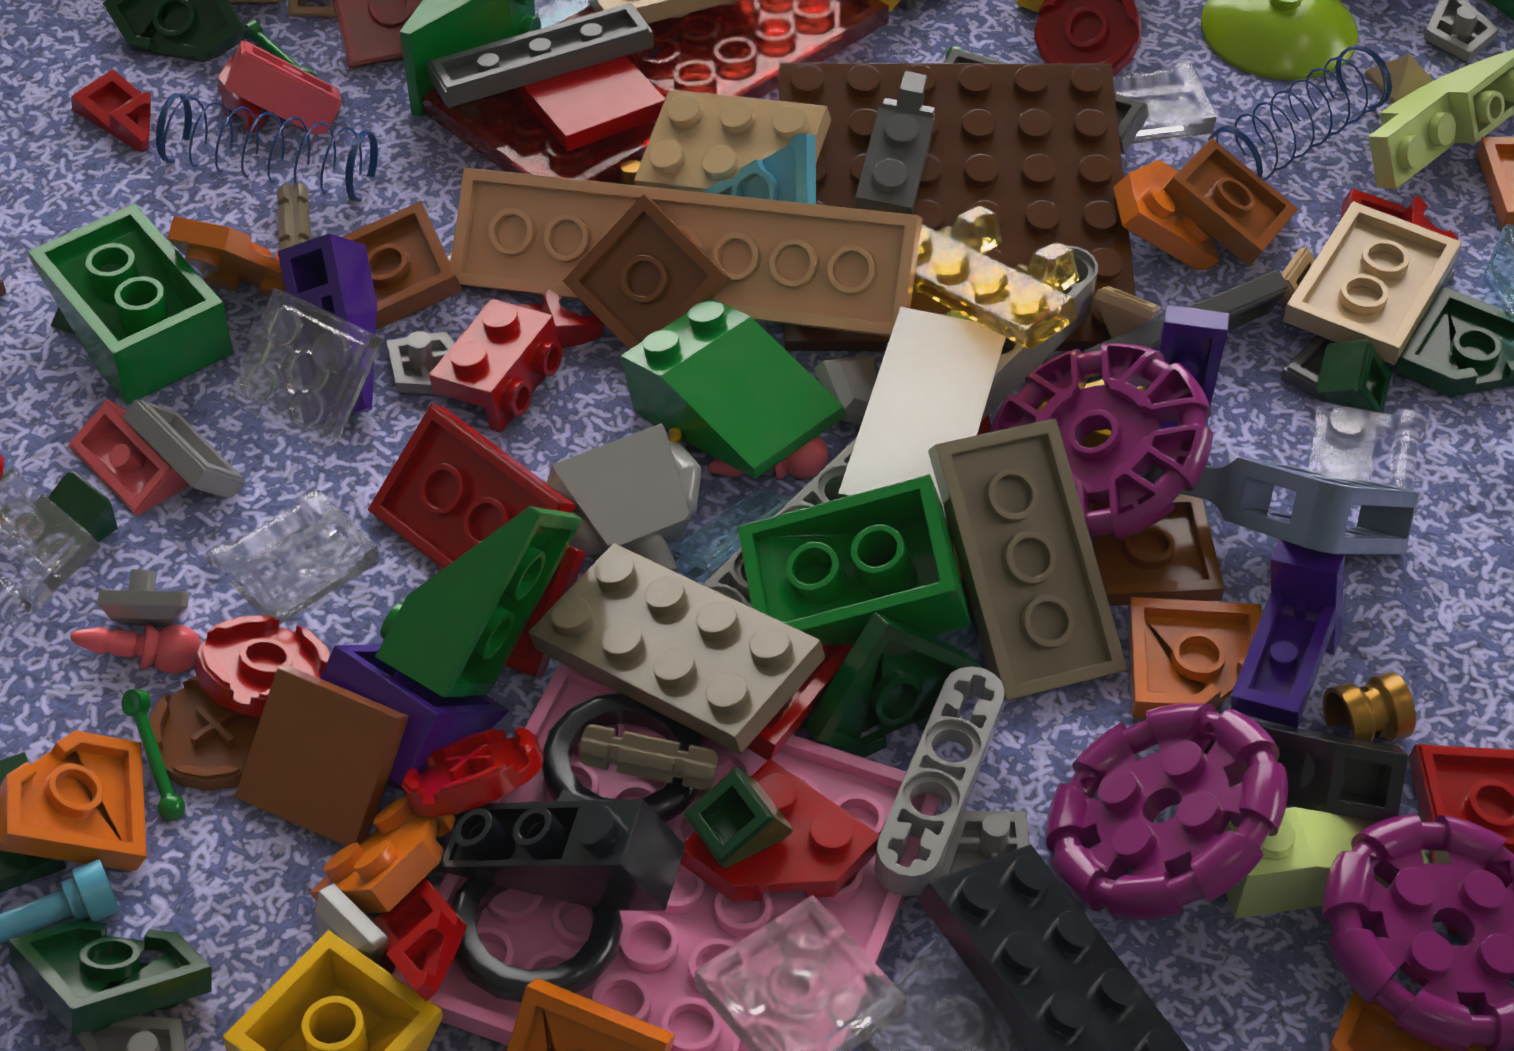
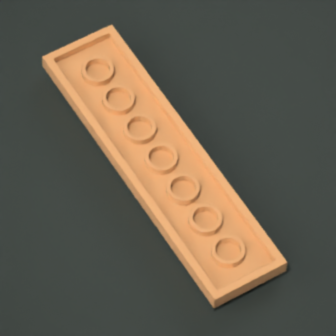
M466 167L463 170L451 256V266L462 286L544 296L550 290L562 296V298L580 300L563 280L644 194L651 198L731 278L713 299L751 316L755 321L890 337L900 306L911 307L923 220L919 215Z

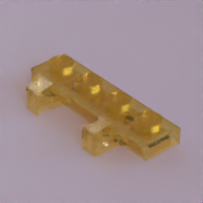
M978 206L957 216L953 227L941 228L940 233L922 225L913 285L914 290L1029 350H1032L1078 319L1073 298L1062 293L1063 290L1080 280L1073 256V249L1055 242L1034 252L1028 267L1020 264L1014 270L984 255L1002 243L997 217L994 212Z

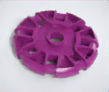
M1124 343L1102 344L1101 350L1081 353L1079 349H1075L1039 366L1024 378L1026 385L1016 396L1008 395L999 408L990 432L1056 418L1092 544H1094L1095 537L1115 534L1119 540L1149 528L1175 509L1173 503L1175 498L1184 489L1192 491L1201 478L1209 459L1213 439V431L1206 427L1205 422L1211 416V409L1203 389L1193 375L1180 363L1170 365L1165 362L1164 355L1159 351L1144 346ZM1103 375L1105 385L1084 388L1086 387V378ZM1139 386H1149L1145 392L1138 388ZM1044 401L1047 402L1046 405L1039 412L1037 409L1044 403ZM1175 420L1179 423V426L1161 429L1160 423ZM1105 429L1112 431L1107 441L1097 447L1088 448L1081 446L1085 436L1092 431ZM1153 465L1164 471L1154 484L1143 478ZM1090 502L1098 506L1110 504V508L1090 511Z
M1179 703L1161 706L1146 711L1147 719L1127 728L1121 722L1109 729L1078 756L1072 763V768L1076 773L1068 784H1059L1055 791L1045 828V844L1047 849L1055 851L1050 863L1052 870L1075 900L1092 911H1100L1107 908L1116 919L1136 921L1169 918L1184 914L1183 906L1204 897L1208 902H1212L1236 886L1255 868L1264 856L1261 850L1262 845L1268 836L1277 835L1283 821L1288 800V779L1286 768L1277 762L1280 755L1278 746L1272 737L1247 715L1233 709H1228L1220 714L1217 713L1216 708L1212 704ZM1211 740L1215 741L1209 753H1204ZM1159 745V752L1140 759V752ZM1097 790L1101 801L1092 799ZM1178 805L1176 815L1171 819L1161 823H1154L1161 811L1167 807ZM1229 821H1231L1233 826L1239 827L1236 832H1224ZM1101 842V844L1096 845V846H1094V847L1088 849L1089 847H1091V846H1093V845L1098 844V843ZM1128 869L1134 870L1132 875H1127Z
M1408 814L1384 819L1368 826L1352 838V850L1341 851L1333 861L1325 882L1322 912L1325 922L1332 925L1334 935L1329 939L1328 944L1334 959L1345 978L1368 1005L1375 1001L1397 1019L1393 1025L1409 1035L1429 1044L1455 1051H1467L1470 1045L1484 1046L1487 1051L1514 1049V988L1508 983L1510 980L1514 982V854L1503 846L1507 839L1478 824L1445 815H1439L1435 822H1421L1417 814ZM1421 851H1434L1437 863L1424 864ZM1374 873L1390 885L1388 889L1374 879ZM1442 922L1452 926L1461 935L1464 946L1451 945L1443 936L1435 932L1433 923ZM1363 926H1373V932L1363 929ZM1399 969L1413 981L1424 987L1416 996L1393 979V976ZM1473 1006L1475 1015H1471L1467 1007Z

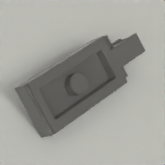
M905 71L898 100L884 98L882 108L879 107L855 196V209L913 215L935 118H933L935 107L923 105L927 75Z

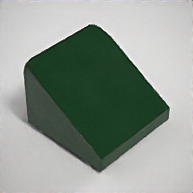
M1368 339L1331 343L1325 348L1316 389L1324 399L1357 417L1379 422L1384 412L1391 373Z
M71 470L59 481L26 526V529L68 564L117 530L118 527L109 499L79 474Z
M738 767L732 770L683 813L717 862L724 869L784 840L794 831L760 784Z

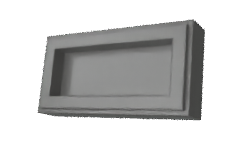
M140 399L139 401L134 400L124 414L123 418L192 488L224 498H230L244 486L243 477L178 412Z

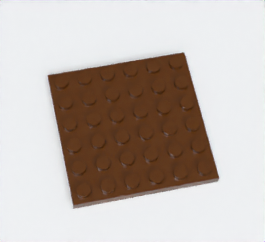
M779 62V101L827 106L831 117V123L816 163V204L854 208L855 196L879 107L882 108L884 98L898 100L905 71L927 75L923 105L935 107L933 116L935 122L913 215H919L923 220L911 309L945 315L955 308L979 320L1048 253L1059 247L1074 246L1087 250L1095 257L1098 263L1091 312L1087 319L1054 351H1072L1075 349L1084 351L1112 339L1094 299L1097 290L1110 286L1136 296L1129 230L1122 226L1113 187L1123 179L1112 64ZM783 324L784 349L786 351H886L890 339L888 336Z

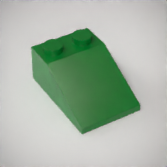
M422 0L400 30L411 114L422 117L445 104L429 78L427 62L541 29L540 18L535 15L534 0Z
M132 204L28 251L30 261L97 371L126 405L233 354L223 301L136 204Z
M712 298L694 305L688 313L660 331L649 334L644 338L643 342L620 356L634 411L653 425L662 423L668 433L670 428H679L683 441L755 479L846 416L844 406L751 316Z
M930 474L737 526L752 608L819 639L822 645L855 644L874 612L929 636L971 625L946 514Z
M529 506L407 595L404 602L397 603L390 610L382 624L380 636L384 640L375 657L443 698L487 695L499 679L506 662L517 645L583 519L569 512Z

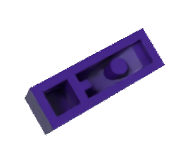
M328 233L279 250L278 256L313 425L338 421L372 410L377 299L365 245Z

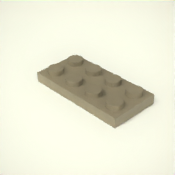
M1056 418L939 443L928 450L988 669L1001 680L1005 690L1003 703L1127 671V665Z
M615 543L597 559L528 631L536 650L739 754H742L825 659L819 639Z

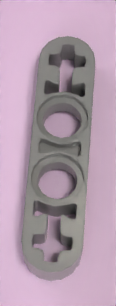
M974 666L959 668L952 672L945 680L879 836L874 865L875 875L886 890L896 895H920L929 881L937 879L1000 721L1005 690L1001 680L994 673L984 668ZM970 695L981 698L975 705L971 722L960 718L962 704L968 700ZM941 742H957L969 751L970 756L961 762H947L939 758L934 753L933 748ZM920 794H934L943 798L948 804L949 809L941 815H924L912 806L911 800ZM910 835L917 839H921L918 858L914 859L910 867L901 866L897 863V859H901L904 856L909 844Z

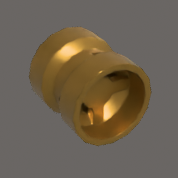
M1388 672L1372 676L1366 682V685L1360 688L1353 683H1344L1329 687L1324 692L1323 714L1329 728L1348 723L1352 728V738L1373 741V738H1382L1385 741L1392 742L1408 738L1414 733L1416 727L1414 701L1408 686L1397 673Z

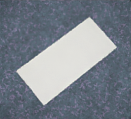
M900 306L838 494L850 496L930 474L941 500L928 450L935 444L977 435L1008 328Z

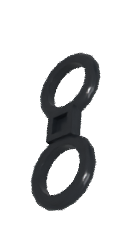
M622 693L595 696L567 710L549 730L542 752L544 756L542 772L545 787L555 801L617 800L601 797L587 789L571 770L570 759L573 749L580 743L586 727L591 724L607 726L628 723L645 726L664 736L666 740L680 742V750L689 751L690 745L704 747L702 736L700 733ZM674 777L673 784L667 783L664 788L645 798L638 799H643L665 823L681 815L701 790L682 786L683 779ZM468 878L457 890L452 902V908L465 922L467 928L454 960L471 983L495 998L521 1003L526 986L536 978L577 993L594 984L615 959L623 930L620 911H603L586 907L591 916L592 928L589 939L575 956L555 967L528 970L508 966L489 954L478 938L477 925L484 908L496 895L509 888Z

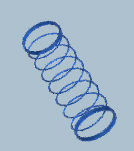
M1360 45L1348 47L1338 57L1330 58L1324 65V69L1317 68L1311 70L1307 75V80L1300 79L1294 81L1289 87V92L1285 90L1276 92L1271 98V103L1263 102L1257 104L1253 110V115L1248 113L1239 115L1234 127L1227 125L1214 131L1208 138V141L1216 136V141L1218 142V135L1223 131L1233 133L1244 155H1247L1240 145L1238 137L1242 139L1251 150L1256 161L1257 175L1262 178V159L1257 147L1245 133L1236 128L1237 122L1241 117H1252L1257 136L1262 143L1266 144L1256 129L1254 118H1256L1266 127L1272 136L1276 148V162L1274 168H1272L1273 171L1266 178H1262L1264 181L1268 180L1275 171L1286 168L1293 159L1303 157L1311 147L1322 145L1329 136L1340 133L1348 124L1357 122L1365 113L1374 111L1382 106L1390 98L1392 91L1391 74L1383 59L1370 48ZM1353 49L1364 51L1373 57L1379 66L1383 77V93L1377 104L1367 106L1368 89L1364 77L1355 65L1343 58L1347 51ZM1333 60H1337L1335 66L1336 76L1329 70H1326L1328 64ZM1342 60L1348 62L1356 69L1362 78L1366 90V103L1363 111L1355 120L1349 122L1350 100L1347 94L1349 89L1342 78ZM1320 70L1324 71L1325 85L1332 98L1335 97L1327 85L1326 72L1337 79L1342 92L1346 94L1348 100L1346 122H1343L1344 125L1338 131L1332 133V111L1328 99L1320 88L1309 81L1312 73ZM1306 82L1308 98L1315 109L1319 110L1310 97L1308 83L1318 89L1327 102L1330 111V128L1328 134H1326L1327 136L1319 143L1313 144L1315 138L1314 122L1309 109L1299 97L1291 93L1295 83ZM1278 94H1288L1290 108L1298 121L1301 120L1292 107L1290 95L1297 98L1309 114L1313 137L1310 145H1308V149L1303 154L1295 156L1297 150L1296 134L1292 123L1287 115L1273 104V100ZM1266 104L1270 105L1273 121L1279 131L1283 132L1274 118L1272 107L1278 109L1285 116L1294 135L1292 157L1290 156L1291 159L1284 166L1276 168L1278 164V147L1275 138L1268 126L1255 116V111L1258 107Z
M177 93L167 98L158 117L156 147L159 156L166 162H175V160H170L166 156L165 143L170 121L181 103L183 102L184 107L182 140L184 139L185 141L187 139L188 141L190 139L189 161L192 167L198 166V164H193L191 156L192 142L197 124L204 114V143L206 144L208 125L205 111L208 107L218 104L223 106L228 115L220 130L216 144L215 166L218 172H223V169H219L217 160L223 130L229 120L231 150L233 148L231 116L236 111L244 109L248 110L254 120L242 150L241 171L244 177H249V174L245 175L244 155L249 136L255 126L257 155L259 150L257 122L266 114L273 115L278 120L280 126L273 140L267 164V176L271 183L275 182V179L271 180L270 162L275 142L281 132V160H283L285 149L283 127L293 119L299 120L306 132L295 160V184L297 183L296 170L302 146L307 138V165H309L311 151L309 133L319 124L325 125L332 137L321 168L320 188L322 193H327V190L323 189V172L329 150L333 144L334 171L336 169L335 139L346 129L352 131L356 136L352 142L345 169V185L348 198L362 200V197H357L354 193L353 172L359 149V176L362 174L361 142L366 135L370 143V161L367 177H375L378 162V145L374 133L362 130L357 134L353 128L345 127L334 136L328 124L324 122H318L307 130L301 118L294 116L281 125L279 118L273 112L267 111L255 119L254 114L247 107L241 106L230 114L221 102H212L204 108L196 97H186ZM180 97L181 101L173 109L168 119L166 129L164 132L165 122L169 109L172 106L173 102ZM188 99L196 100L202 108L192 134V110Z

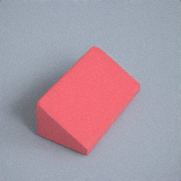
M247 41L240 42L226 78L225 88L228 91L269 112L275 113L285 120L294 116L301 118L307 130L318 122H324L329 127L331 126L342 105L339 88ZM293 119L289 121L305 129L303 124L299 120ZM319 124L312 129L311 133L315 135L325 134L329 129L325 125Z
M107 398L68 446L131 512L138 516L190 485L123 418L127 409Z

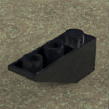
M1255 721L1272 737L1279 748L1280 755L1277 762L1281 763L1287 772V803L1376 821L1398 816L1409 755L1399 746ZM1211 740L1204 753H1209L1215 741Z
M643 799L489 803L459 814L440 868L445 873L603 911H665L686 845Z

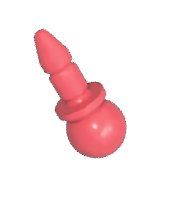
M818 435L773 466L771 469L775 471L776 480H782L787 473L799 479H809L817 476L828 462L829 452L827 444ZM719 459L712 461L708 466L710 473L716 475L740 477L744 474V472Z
M146 623L142 635H138L134 631L119 629L110 631L105 627H94L76 630L70 636L74 644L93 653L104 654L109 652L113 656L127 658L138 656L140 658L139 669L146 670L153 665L156 669L171 674L185 672L194 667L199 646L202 643L195 631L180 624L168 625L158 631L153 624Z

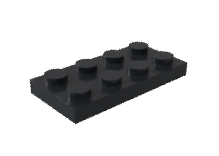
M1032 844L929 881L917 898L1028 1051H1190Z

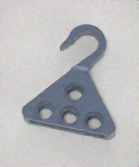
M1238 457L1224 467H1212V463L1207 462L1202 476L1193 490L1187 491L1184 489L1180 493L1206 499L1215 504L1224 521L1308 549L1332 554H1405L1420 492L1269 461ZM1153 465L1143 478L1154 484L1164 471ZM1274 485L1297 492L1292 514L1269 510ZM1351 504L1361 505L1356 527L1346 525Z

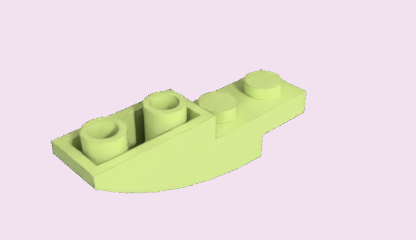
M1514 49L1442 76L1411 92L1380 112L1382 126L1368 136L1377 188H1399L1455 143L1476 144L1481 140V137H1485L1514 114Z

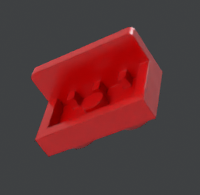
M491 299L430 372L429 378L433 393L485 407L490 429L502 433L515 415L521 416L526 412L531 402L532 393L546 376H553L559 369L562 360V346L558 341L553 315Z

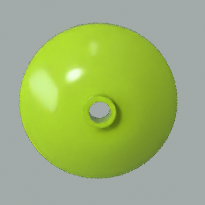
M1208 0L1201 15L1200 24L1203 37L1209 47L1220 58L1242 71L1270 79L1305 80L1311 70L1317 68L1324 69V65L1330 58L1338 57L1343 50L1357 45L1358 27L1355 19L1339 0ZM1355 50L1347 51L1343 58L1349 61ZM1337 60L1331 61L1326 70L1330 72L1335 71ZM1342 60L1341 67L1346 63V61ZM1324 71L1313 72L1309 79L1323 76Z

